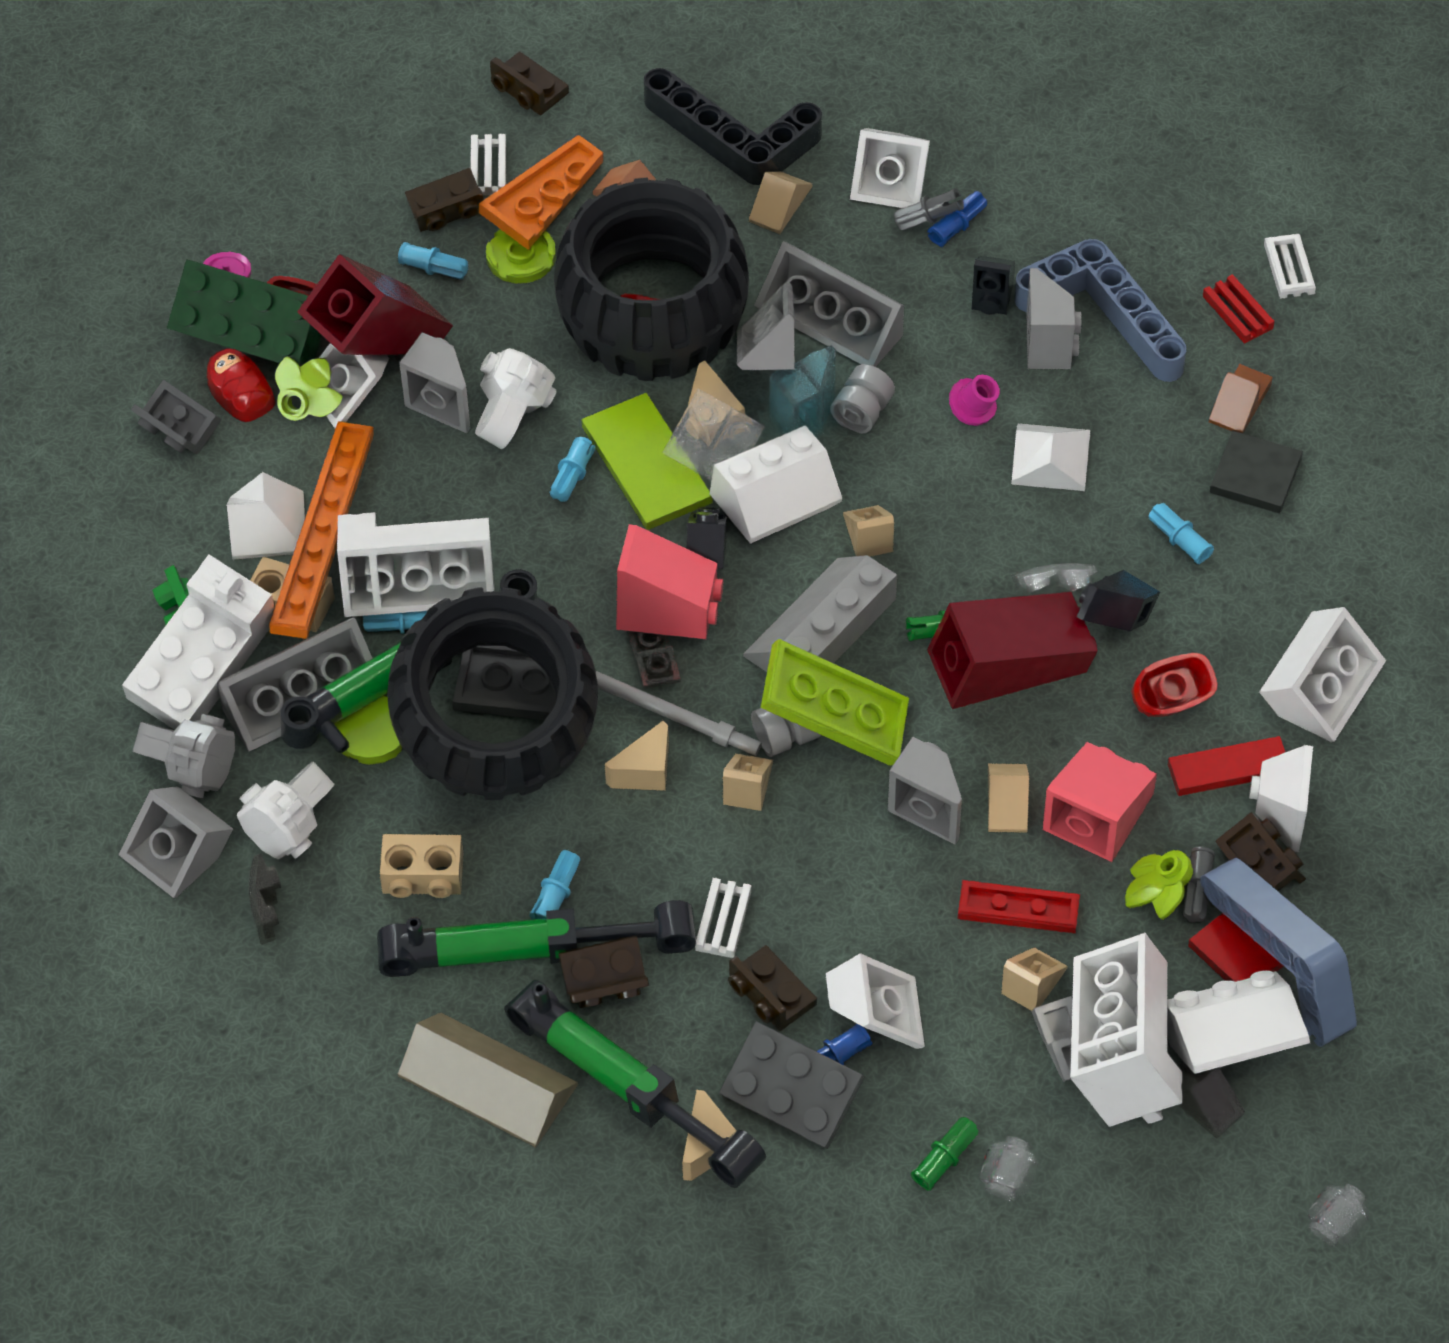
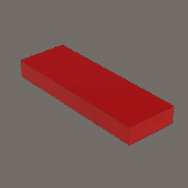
M1280 736L1169 757L1168 767L1177 795L1182 796L1249 783L1252 780V776H1260L1262 761L1286 752Z
M962 880L958 919L1076 934L1080 894Z

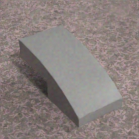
M1069 996L1036 1007L1031 1011L1041 1037L1063 1082L1071 1080L1072 997Z

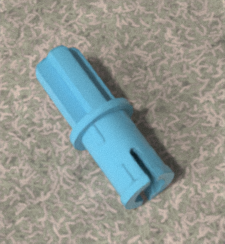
M404 242L399 249L398 263L423 269L428 275L438 273L456 279H463L468 272V261L466 259L442 253L437 247L427 249Z
M575 438L567 456L560 460L558 464L559 473L550 491V496L553 499H558L560 502L567 501L577 481L583 480L585 477L586 465L595 452V445H591L592 441L588 438Z
M1165 503L1156 504L1148 515L1150 521L1169 537V543L1172 546L1177 544L1196 564H1201L1211 556L1214 546L1192 529L1193 524L1190 521H1183Z
M427 611L363 616V626L367 632L400 630L401 634H405V630H409L415 622L420 621Z
M568 850L561 851L549 878H544L541 882L542 890L529 914L532 920L547 918L546 911L559 910L564 899L570 896L571 890L568 887L580 862V857L577 854Z

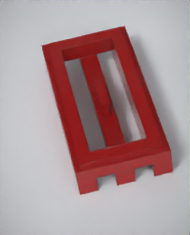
M1233 274L1227 277L1225 283L1221 280L1216 282L1213 289L1210 286L1204 288L1203 298L1244 344L1274 328V320ZM1221 294L1223 296V298L1231 305L1236 314L1240 318H1242L1246 322V324L1252 329L1251 331H1249L1244 326V324L1236 317V315L1228 308V306L1221 300V298L1218 295Z

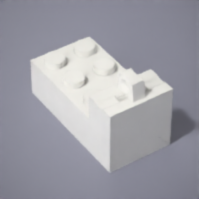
M375 512L358 515H338L337 553L344 617L428 611L429 608L445 598L453 601L462 597L465 590L482 587L484 592H495L489 518L377 526Z
M209 554L186 584L189 592L187 598L122 684L126 698L174 730L185 719L200 721L202 714L209 713L220 698L217 682L239 672L269 631V624L275 609L272 594Z
M1146 933L1074 957L1070 1078L1109 1127L1141 1116L1148 1124L1163 1119V1109L1182 1103V1071L1167 1053L1168 962Z

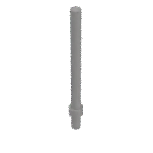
M596 671L599 689L713 738L712 742L726 748L728 745H731L754 756H757L761 748L762 742L735 731L736 727L724 721L716 723Z

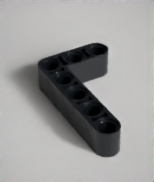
M656 68L648 71L644 76L645 106L750 184L761 185L765 172L784 171L821 140L822 112L813 103L804 102L797 104L757 135L669 70Z

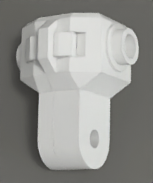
M511 348L497 354L490 352L485 357L480 368L485 373L480 386L489 401L479 420L475 434L500 449L505 448L514 436L523 414L531 413L541 406L547 408L556 394V389L552 387L555 380L554 374L544 364L523 352Z
M313 761L302 769L288 784L274 780L266 787L263 786L261 788L257 783L251 786L239 798L244 805L237 813L238 820L244 832L262 851L276 859H280L285 855L288 856L289 854L296 859L312 844L308 837L317 827L313 807L335 784Z

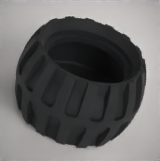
M648 177L635 178L633 182L622 185L617 183L604 188L600 195L594 199L589 198L579 208L574 219L568 224L558 248L554 284L559 312L565 327L576 341L580 350L593 362L600 361L607 371L618 376H622L625 373L637 376L638 380L653 381V377L670 376L671 379L685 376L688 370L698 366L699 363L706 361L709 364L716 357L719 348L724 349L728 345L739 326L746 306L749 272L745 249L735 225L720 205L716 206L707 193L697 187L692 189L684 186L678 180L668 178L665 181L648 180ZM643 259H666L691 266L703 277L691 291L663 300L624 298L609 291L600 283L604 276L616 267Z
M482 587L465 590L462 597L453 601L445 598L429 608L426 615L420 621L415 622L403 637L393 659L388 680V708L392 726L401 747L409 755L414 765L429 779H436L453 793L465 796L467 793L482 795L485 800H503L504 796L520 793L524 796L539 790L550 779L559 777L573 763L585 745L594 724L598 703V684L594 663L582 636L569 620L562 619L558 615L557 609L541 598H536L533 601L521 596L520 590L503 587L502 592H484ZM477 646H506L527 654L546 671L556 692V705L540 727L521 739L498 744L469 740L446 726L432 706L429 691L437 672L455 655Z

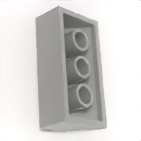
M868 555L837 558L743 653V657L767 672L772 644L776 640L781 639L831 663H835L896 600L897 574Z

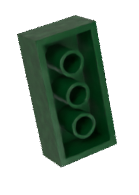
M186 259L167 329L278 363L288 356L296 361L300 367L308 361L315 359L322 336L297 313L308 295Z

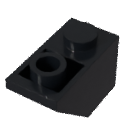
M979 256L975 259L972 310H979L988 315L996 313L1007 315L1014 284L1015 261L987 256Z
M698 507L697 513H690L687 523L686 549L716 562L717 569H723L727 515L720 514V509L716 507Z
M1121 570L1085 587L1079 598V603L1082 605L1076 617L1083 621L1132 631L1147 622L1160 591L1125 570Z

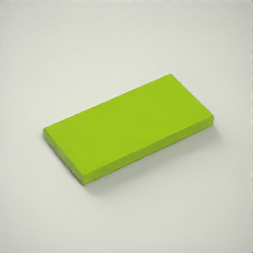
M647 393L581 419L582 428L592 441V444L595 445V449L646 530L695 511L698 507H704L713 503L709 489Z
M781 639L776 640L771 647L760 708L880 762L893 766L901 754L909 698Z

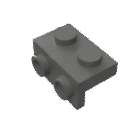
M165 380L160 383L143 409L136 404L131 408L134 413L141 417L137 422L139 425L156 435L158 430H161L167 435L164 442L180 453L187 448L197 455L222 420Z

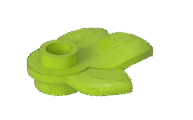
M287 356L276 369L275 380L280 389L277 405L280 413L285 418L298 421L306 418L309 414L324 417L332 413L341 404L343 396L336 390L328 387L331 381V367L327 359H312L300 367L296 361ZM293 396H297L300 398V408H296L293 406Z
M1173 850L1165 853L1163 856L1150 854L1138 860L1130 869L1131 874L1136 879L1130 883L1126 890V907L1131 909L1152 902L1158 917L1161 920L1167 918L1181 903L1185 894L1184 886L1193 875L1190 858L1182 851Z

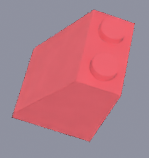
M629 524L617 569L616 630L706 639L709 624L716 625L718 602L715 601L721 602L723 594V579H717V563L642 527Z
M1086 742L1047 788L1043 830L1113 862L1154 794L1157 773L1150 771L1149 768L1141 763H1133L1115 755L1113 751L1106 747H1098Z

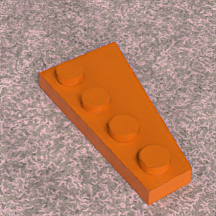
M577 135L480 202L479 213L529 250L603 163V152L580 135Z

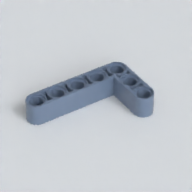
M1097 239L1084 240L1024 267L1017 273L1014 302L1020 310L1027 311L1030 268H1037L1071 295L1086 290L1156 378L1171 382L1182 376L1186 357L1184 341L1102 241Z
M1233 858L1201 876L1200 883L1208 900L1295 975L1302 1019L1309 1036L1313 1034L1316 1037L1314 1040L1316 1045L1323 1047L1357 1026L1347 957L1340 944L1238 858Z

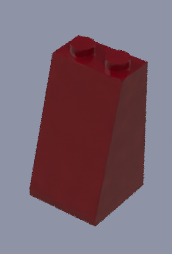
M341 254L337 256L297 311L344 355L406 354L422 332L434 338L444 339L453 327L447 319L409 285Z
M1072 592L949 603L927 651L951 708H960L1086 673L1098 652L1095 638L1091 636L1085 621L1076 617L1080 607L1077 606Z

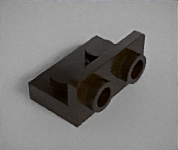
M520 51L505 63L497 57L490 61L491 82L494 87L500 92L506 91L516 98L521 107L526 110L532 109L540 116L569 93L568 84Z
M471 168L405 192L420 232L426 230L436 231L454 220L471 218L479 213V203L484 200L482 191L476 183Z
M1250 812L1215 841L1229 860L1233 858L1240 859L1277 891L1281 890L1293 879H1296L1300 884L1306 880L1299 870L1304 863L1290 846L1285 850L1281 847L1277 839L1282 835L1268 818L1261 821Z
M637 936L558 953L567 998L571 1003L578 1002L579 1008L603 1003V996L616 993L618 999L638 996L641 994L640 988L649 986L648 977L645 976Z
M767 945L743 962L737 956L729 960L728 981L732 989L740 997L746 995L754 1003L753 1007L758 1017L766 1024L772 1022L779 1031L817 1005L816 996Z

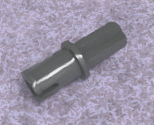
M954 188L932 198L924 196L921 202L897 210L894 213L895 224L900 230H906L925 222L933 224L939 217L955 211H961L964 209L963 199L953 203L948 202L960 197L961 193L957 188Z
M1195 847L1190 852L1193 875L1184 886L1186 893L1182 914L1190 923H1195L1196 921L1203 922L1206 918L1208 898L1204 893V888L1201 886L1200 878L1212 870L1215 859L1214 851L1207 847Z

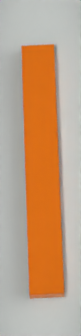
M340 421L337 423L269 624L271 634L303 639L308 638L337 550L338 515H347L349 513L373 439L374 427Z

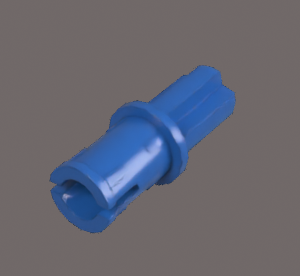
M975 191L963 200V210L944 215L942 219L927 230L929 239L938 246L943 247L956 233L961 230L965 231L969 227V221L987 206V200L983 197L982 193Z
M855 1024L831 1041L828 1039L824 1040V1047L817 1052L844 1065L843 1062L865 1048L870 1047L873 1043L865 1028Z

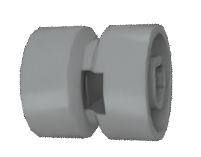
M866 364L856 366L830 406L833 418L841 426L861 434L869 432L879 418V411L886 407L895 393L894 383L885 372L877 367Z
M762 708L751 712V720L758 741L762 742L761 746L769 757L790 750L794 741L799 745H803L821 736Z

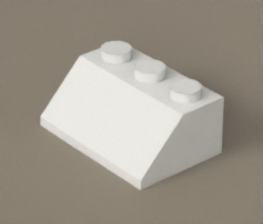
M806 425L717 463L713 468L710 495L750 544L842 502V495L827 450Z
M1345 607L1312 611L1259 692L1279 717L1330 742H1334L1381 670L1386 659Z
M1276 971L1255 972L1250 978L1237 982L1220 981L1215 983L1212 988L1198 992L1182 991L1177 993L1174 998L1167 1000V1035L1170 1047L1194 1074L1310 1043L1307 1029L1290 985Z

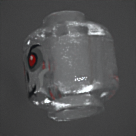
M1008 1136L1005 1142L997 1141L989 1145L979 1172V1178L985 1184L984 1190L1008 1201H1015L1016 1196H1024L1028 1193L1039 1165L1038 1158L1029 1151L1030 1144L1028 1142Z
M1349 1183L1344 1188L1334 1184L1327 1185L1307 1212L1308 1218L1311 1221L1308 1226L1309 1229L1332 1247H1335L1337 1243L1343 1245L1350 1244L1370 1218V1213L1363 1204L1367 1199L1366 1196Z

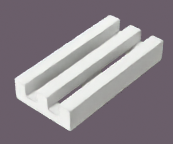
M485 134V139H478V135H471V171L478 185L479 148H485L484 186L479 188L483 195H492L506 185V134H499V139H492V134ZM492 147H499L498 186H492Z
M1300 234L1265 238L1264 247L1280 299L1287 298L1288 294H1293L1294 297L1301 296V293L1307 292L1308 295L1315 294L1316 287ZM1287 244H1293L1303 283H1298ZM1276 245H1279L1284 266L1290 284L1286 285L1284 274L1275 248Z
M712 879L696 939L695 951L730 958L735 956L751 895V885L743 884V887H738L736 882L733 881L723 884L721 879ZM719 893H724L712 944L706 943L717 898ZM733 896H740L727 947L720 946Z

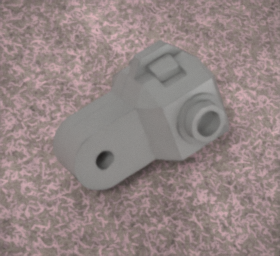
M202 714L200 721L185 719L175 730L140 722L132 752L164 761L168 779L179 782L182 785L181 789L187 794L203 798L205 791H218L226 780L235 752L234 732L223 727L224 719L207 714Z

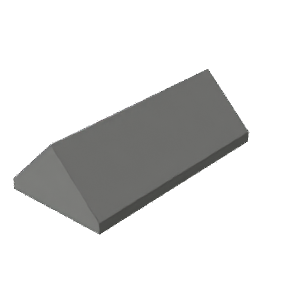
M782 242L754 306L760 309L788 281L793 289L795 329L859 364L876 367L903 336L904 305L788 242Z
M788 281L737 331V365L742 370L794 369L793 289Z
M352 617L217 682L222 710L249 752L281 737V708L288 699L307 697L372 659L356 619ZM296 721V722H294V723H295V724H305L306 722H304V721Z

